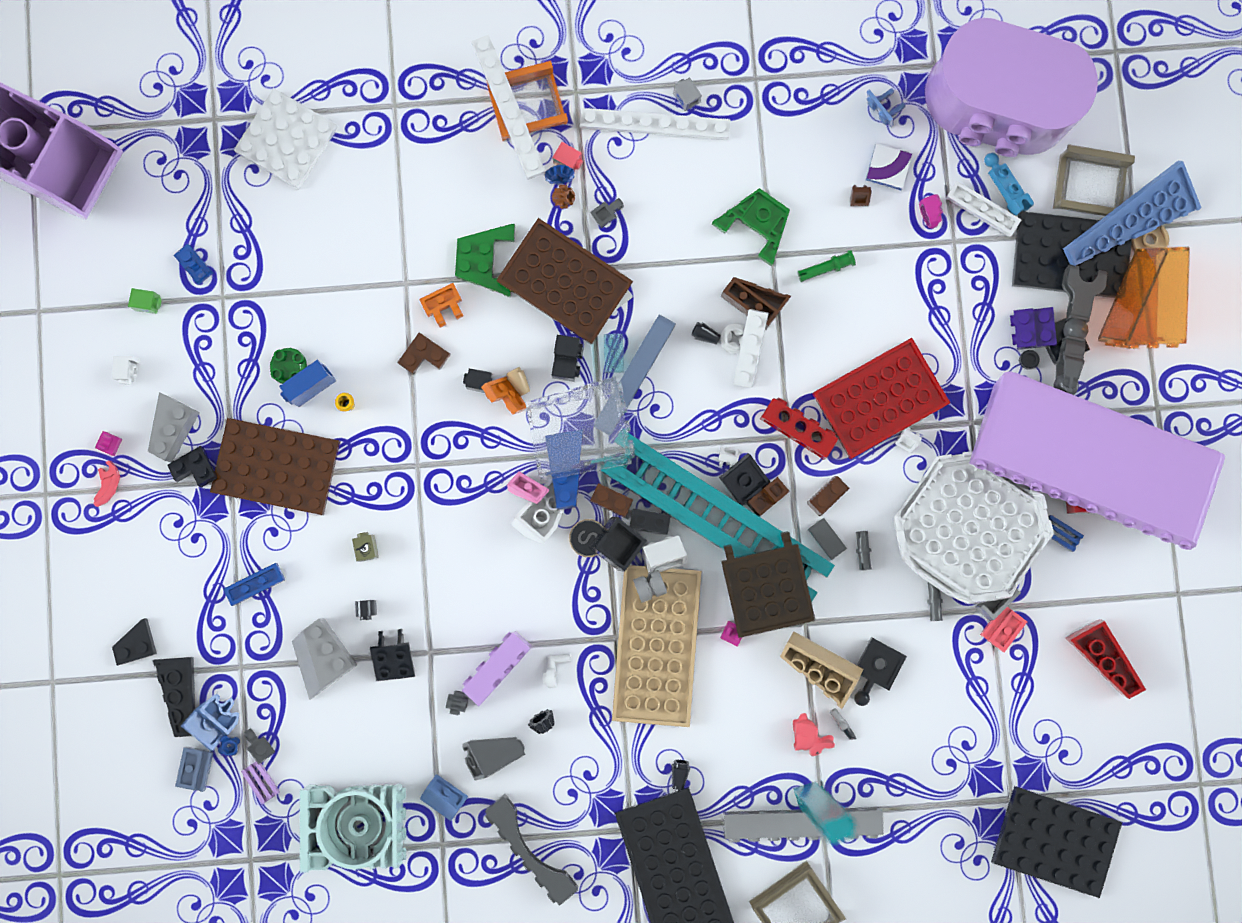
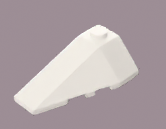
M552 477L544 485L549 489V492L538 504L529 501L514 517L511 524L525 537L543 544L557 529L564 509L557 510Z

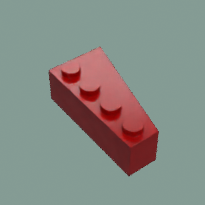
M1098 619L1065 637L1125 698L1131 699L1146 690L1104 620Z

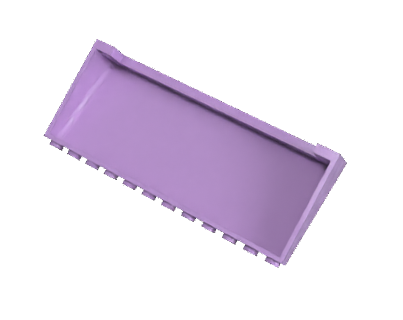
M1005 372L993 385L969 463L975 465L978 469L993 472L996 476L1011 479L1016 484L1026 485L1034 491L1049 494L1052 498L1067 501L1072 506L1082 507L1090 513H1097L1108 520H1115L1123 523L1126 527L1138 529L1146 535H1153L1164 542L1179 545L1182 549L1192 550L1197 546L1225 461V455L1214 449L1015 372Z

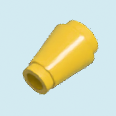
M341 393L335 399V406L343 412L351 411L355 406L354 399L349 393Z

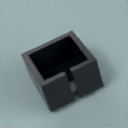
M611 517L601 530L604 534H598L589 548L616 570L625 572L647 540L619 517Z

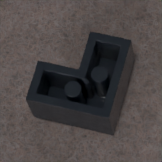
M563 335L556 336L551 374L553 379L575 382V377L579 378L581 366H577L578 359H582L584 351L580 338Z

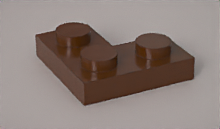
M419 332L397 363L414 375L424 359L440 370L451 354Z

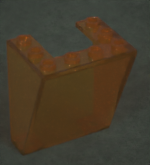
M1190 247L1141 248L1135 250L1099 334V342H1105V346L1139 349V345H1146V348H1159V344H1166V348H1178L1179 344H1187Z

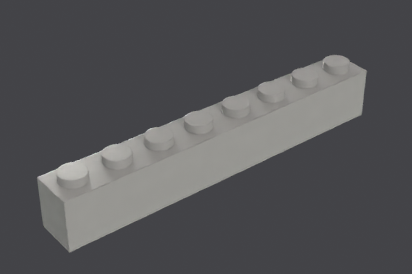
M879 807L845 808L850 813V816L853 815L857 829H854L856 837L849 839L859 838L858 835H866V838H878V835H884L883 810ZM802 810L723 812L724 837L729 839V842H740V839L758 842L760 838H768V841H779L780 838L796 841L799 840V837H807L808 840H818L819 837H823Z

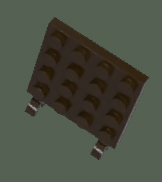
M788 531L781 532L784 547L734 558L732 545L723 546L727 560H722L721 564L739 638L816 621L798 544L792 545L790 532Z

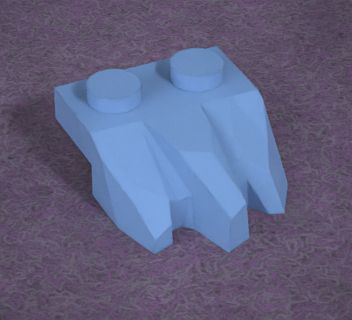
M218 693L198 706L181 725L210 751H213L219 744L222 736L229 735L238 724L239 718L238 712H229L234 705L232 697L220 704Z

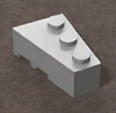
M159 392L148 452L164 461L173 462L200 412Z

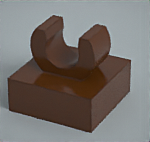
M853 185L849 201L850 206H869L872 193L871 187L866 185L856 187V185Z

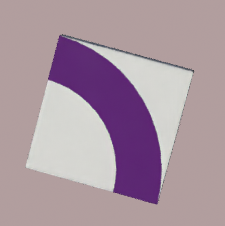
M876 143L866 181L902 190L912 153Z

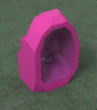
M934 194L919 202L922 217L926 225L931 229L937 228L938 224L942 221L941 214L943 212L940 197L938 194Z

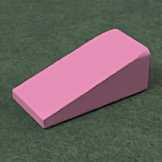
M520 471L507 484L509 492L536 504L549 492L548 488Z

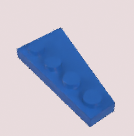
M584 430L546 436L557 510L577 507Z

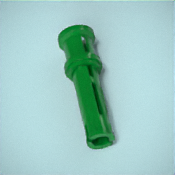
M847 250L845 254L833 255L830 258L831 260L798 270L797 274L800 277V282L833 270L835 272L841 271V268L850 265L855 266L856 261L853 252Z

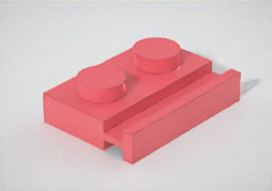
M1006 607L994 620H990L980 635L1001 652L1005 653L1027 621Z

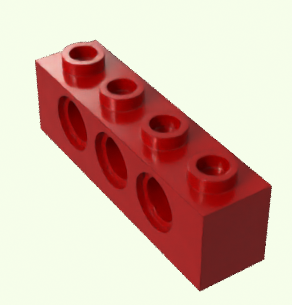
M773 398L760 417V420L825 460L838 441V438L835 437L836 433L826 428L824 430L819 427L820 423L812 418L808 420L800 410L789 408L786 406L787 402L783 399ZM779 413H786L788 415V421H781L779 419ZM796 423H802L804 425L803 432H798L796 430ZM812 433H818L820 435V442H814L812 440Z

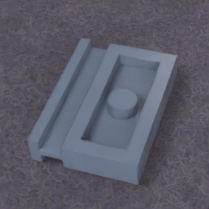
M184 747L175 787L204 792L214 752Z

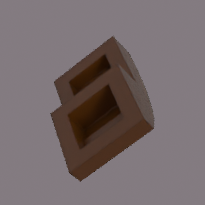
M776 477L746 504L760 517L790 491Z

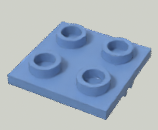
M891 88L876 98L869 89L867 91L868 98H866L867 104L873 111L877 110L879 112V119L885 126L888 124L892 127L894 125L892 117L903 110L906 105L903 102L888 113L881 102L891 96L894 90Z

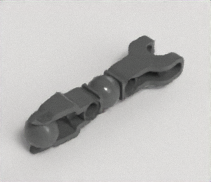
M1069 264L1064 272L1062 287L1069 297L1066 313L1067 322L1063 328L1065 338L1062 339L1059 357L1056 362V377L1053 386L1072 395L1079 388L1078 380L1084 365L1085 338L1089 332L1086 323L1090 320L1094 297L1100 294L1106 287L1107 272L1104 270L1097 271L1092 276L1091 282H1085L1081 279L1078 265Z

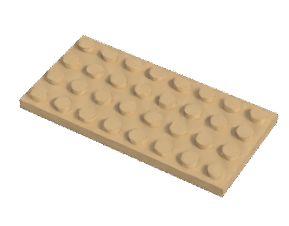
M629 565L623 576L612 721L690 727L701 571L671 568L660 572L667 594L659 597L653 595L651 600L641 603L633 579L641 576L646 578L649 572L646 566Z

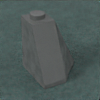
M517 737L470 740L462 744L463 750L468 753L467 757H465L466 765L475 781L487 778L526 755L524 745Z

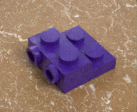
M1053 307L1013 310L1014 315H1010L1011 327L1015 326L1016 334H1012L1013 345H1017V350L1057 346Z

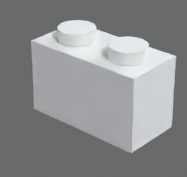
M670 536L663 539V541L657 543L650 542L642 547V558L649 573L657 570L662 572L686 564L687 553L679 536Z

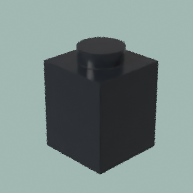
M469 368L468 373L464 374L463 384H466L467 390L485 393L481 387L485 383L492 381L493 374L492 372Z

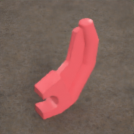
M109 460L106 462L109 466L107 472L103 468L98 469L101 488L94 497V505L96 507L106 504L113 497L120 480L118 468Z

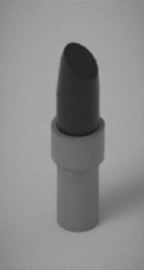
M836 708L831 710L830 714L838 723L841 731L850 740H855L856 736L849 727L848 722L843 719Z

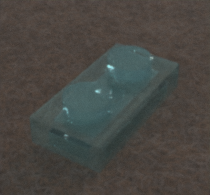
M604 334L605 373H624L623 334Z

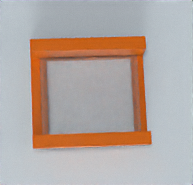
M551 61L505 72L529 133L567 124L568 118L563 110ZM487 82L501 138L504 141L510 138Z

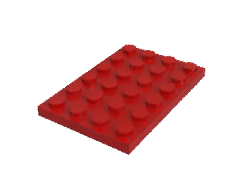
M913 338L904 341L812 393L850 459L950 404Z

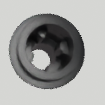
M697 322L691 336L695 337V340L717 345L721 334L704 322Z
M676 759L671 765L672 788L683 790L691 767L688 761Z

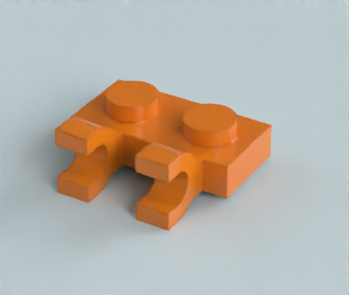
M454 283L419 299L427 316H434L440 328L447 325L441 311L451 307L456 319L463 317L457 304L462 299Z

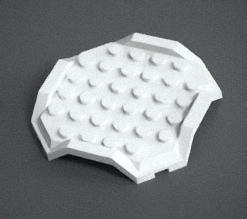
M973 451L963 452V454L937 456L893 518L901 558L920 577L948 596L967 604L1011 598L1039 553L1054 535L1052 523L1048 518L1046 510L1048 507L1045 495L1023 488L1006 477H999L988 470L976 468L975 465L969 463Z

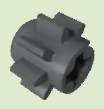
M454 691V695L449 694L446 702V708L450 709L449 714L459 716L460 711L465 712L468 698L464 697V692Z

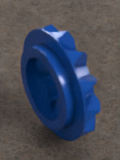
M565 165L553 166L546 170L544 174L547 182L557 185L571 182V179L575 178L574 170Z

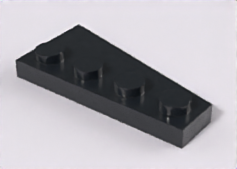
M194 657L152 660L154 666H156L158 682L161 684L162 696L167 705V714L174 737L192 736L181 725L195 710Z

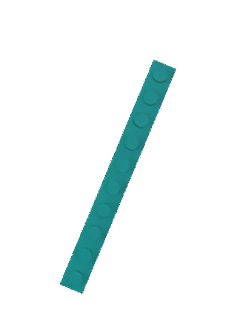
M812 782L793 789L799 808L830 845L856 837L854 829H857L853 815L850 816V813L842 805H839V802L832 795H829L822 785L819 786L816 782Z

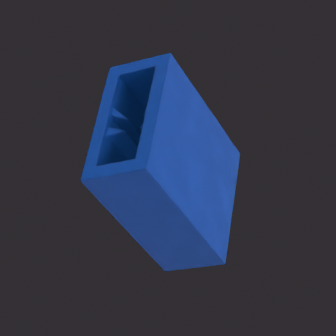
M317 359L279 386L282 390L280 394L286 402L300 407L335 383L336 379L326 365Z

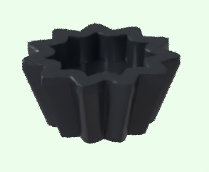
M549 709L541 711L539 714L534 715V718L530 719V723H528L530 729L538 734H544L555 725L553 711Z

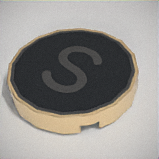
M584 519L577 522L569 534V542L572 549L583 557L596 556L597 554L589 546L598 534H604L601 531L603 526L593 519Z

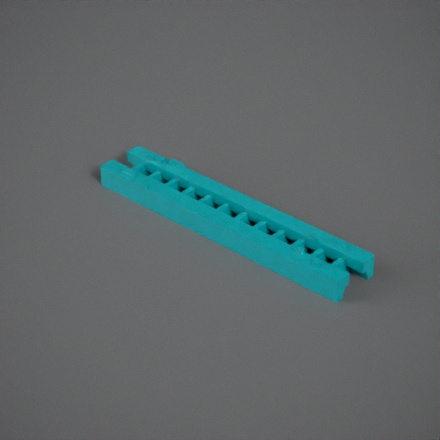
M623 429L615 440L616 444L627 450L620 464L605 456L598 466L599 471L664 513L671 515L672 518L720 549L724 550V545L731 544L734 558L756 553L754 550L762 538L774 544L772 549L784 547L781 530ZM634 455L644 461L635 475L626 469ZM650 465L660 471L651 485L642 479ZM666 476L676 481L668 495L658 490ZM682 486L692 492L684 505L674 500ZM697 495L709 502L701 517L689 510ZM713 506L726 513L717 527L705 520ZM729 517L741 523L734 537L722 531ZM746 527L758 534L749 548L738 541ZM791 537L792 545L798 544L802 563L806 565L804 568L806 580L811 574V569L827 578L835 565ZM808 586L812 602L818 592Z

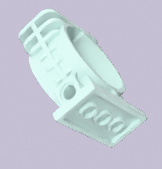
M315 784L301 789L300 873H308L310 870H327L333 863L346 869H361L365 867L375 869V867H381L382 869L387 867L399 868L403 864V860H406V848H403V840H406V828H403V820L406 819V808H403L406 788H402V784H373L372 786H351L337 793L331 786H317ZM349 796H351V804L342 811L338 819L337 826L339 835L342 838L341 840L336 830V818L340 809L348 802ZM370 799L373 800V802L381 808L386 820V828L382 839L373 847L374 855H371L370 853V845L374 843L380 836L383 828V820L380 811L377 807L370 803ZM317 808H323L317 820ZM357 820L364 823V829L357 828ZM346 844L351 846V855H349V846Z

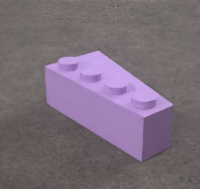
M509 631L502 639L504 643L499 648L496 646L490 652L489 660L486 663L482 661L475 669L478 671L475 676H469L464 681L463 685L465 687L461 691L478 706L485 701L533 647L518 632L514 631L511 633Z

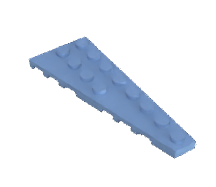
M1184 161L1175 162L1063 248L1070 265L1080 264L1093 258L1098 253L1109 251L1110 248L1122 245L1127 240L1136 239L1156 230L1157 227L1165 223L1169 224L1174 219L1185 217L1194 210H1200L1202 207Z

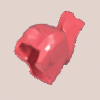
M802 713L798 719L793 720L795 751L809 750L810 756H816L824 748H834L833 736L827 735L819 738L816 725L808 719L806 713Z

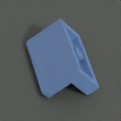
M436 774L421 795L420 800L452 821L468 796Z

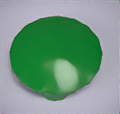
M294 348L276 350L270 362L271 377L278 383L283 384L307 367L304 355Z

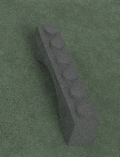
M503 794L485 810V817L491 825L495 824L499 829L497 832L504 841L508 840L511 844V851L523 859V866L528 872L532 871L535 874V881L541 888L543 886L548 891L547 896L553 903L557 902L560 906L578 891L579 886L566 870L547 865L529 850L519 830L517 808L506 794Z

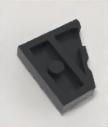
M147 618L141 619L112 646L117 666L157 654Z

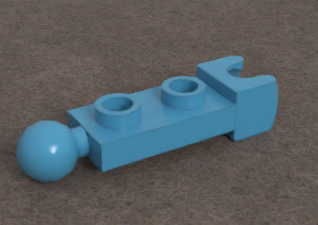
M993 152L988 153L984 158L985 165L992 168L988 174L1008 203L1007 208L1011 214L1017 216L1021 211L1026 212L1034 205L1028 193L1025 194L1007 164L999 165V156Z

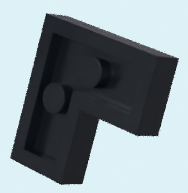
M202 446L195 448L167 465L173 479L177 483L193 474L200 488L217 479V475Z

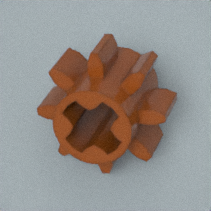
M559 185V188H554L552 200L555 206H560V209H568V205H573L575 201V193L572 187L567 188V185Z

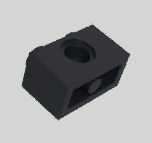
M633 509L630 527L634 530L668 535L671 515Z

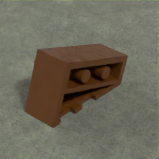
M733 277L723 290L721 297L746 316H748L749 309L769 313L765 330H767L787 304L791 295L782 294L773 289H767L755 283Z

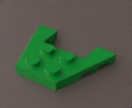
M759 188L740 201L739 204L727 210L722 216L713 220L712 225L726 234L735 220H740L768 240L759 253L758 258L772 266L790 209Z
M508 224L457 238L455 276L472 284L490 289L493 292L503 294L506 297H511V291L496 282L497 278L492 277L494 244L496 241L514 242L515 224Z

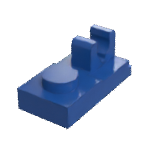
M186 244L173 255L198 285L213 274L212 270L189 244Z

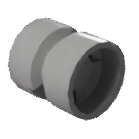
M659 570L649 573L646 578L641 576L633 579L641 603L651 600L653 595L659 597L667 594Z

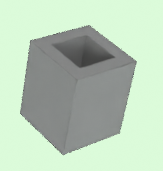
M690 77L686 80H679L674 86L673 94L685 112L701 102L702 95Z

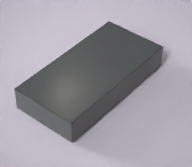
M822 518L808 529L830 560H833L847 549L825 518Z

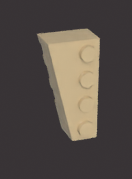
M794 631L780 655L798 673L802 672L811 684H816L822 689L825 696L831 697L836 701L837 706L841 709L846 704L863 672V669Z

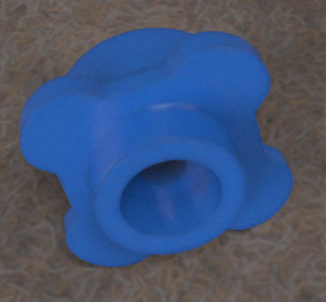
M227 735L222 736L218 752L227 756L236 755L240 739L238 737L229 738Z

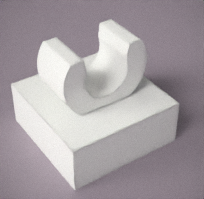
M908 427L897 438L895 444L912 453L920 444L922 438L919 432L914 434L910 431L911 428Z
M721 445L718 458L720 460L719 466L722 467L724 462H729L731 468L738 462L739 449Z

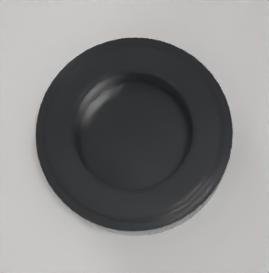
M1027 350L1019 357V364L1027 370L1035 368L1040 362L1038 353L1033 350Z

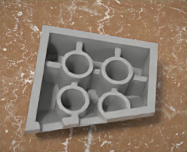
M324 618L316 620L292 641L309 700L357 666V663Z

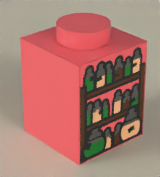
M561 142L552 157L553 164L571 167L574 171L575 169L579 170L583 163L581 152L564 142Z

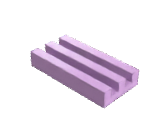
M254 762L241 771L261 804H264L280 793L262 763L258 765L257 762ZM254 767L258 768L273 793L269 792ZM248 771L251 772V774L253 775V777L255 778V780L257 781V783H258L259 786L261 787V789H262V791L264 792V794L266 795V797H264L263 793L261 792V790L259 789V787L257 786V784L255 783V781L253 780L252 776L250 775V773H249Z

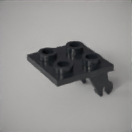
M402 628L398 629L397 645L384 646L385 638L383 631H379L378 646L370 647L376 681L415 677L409 642L404 643Z

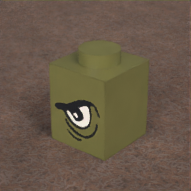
M363 532L357 534V538H352L357 562L379 558L375 535Z

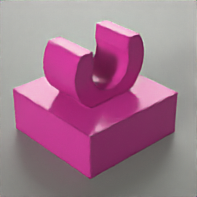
M102 431L95 449L115 456L122 438Z
M728 621L720 638L738 647L742 637H738L736 625Z

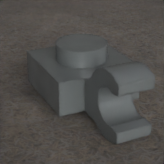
M620 198L610 205L605 201L592 210L590 214L602 229L617 218L614 213L624 207V203Z
M251 728L244 732V736L251 744L247 750L258 765L275 753V750L264 736L258 739Z

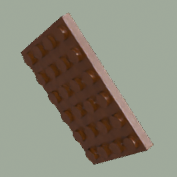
M540 218L536 220L496 280V282L591 345L633 283L631 279Z
M227 418L215 468L217 479L212 481L210 492L324 516L340 441Z

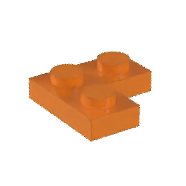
M507 376L487 382L481 387L486 397L492 403L503 400L507 409L513 415L527 408L519 393L507 380Z

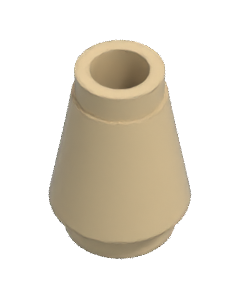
M518 367L506 373L508 376L507 380L520 396L530 392L524 370Z

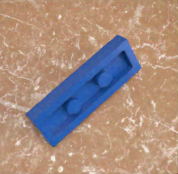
M274 563L223 590L230 605L235 606L285 581V578L278 563Z

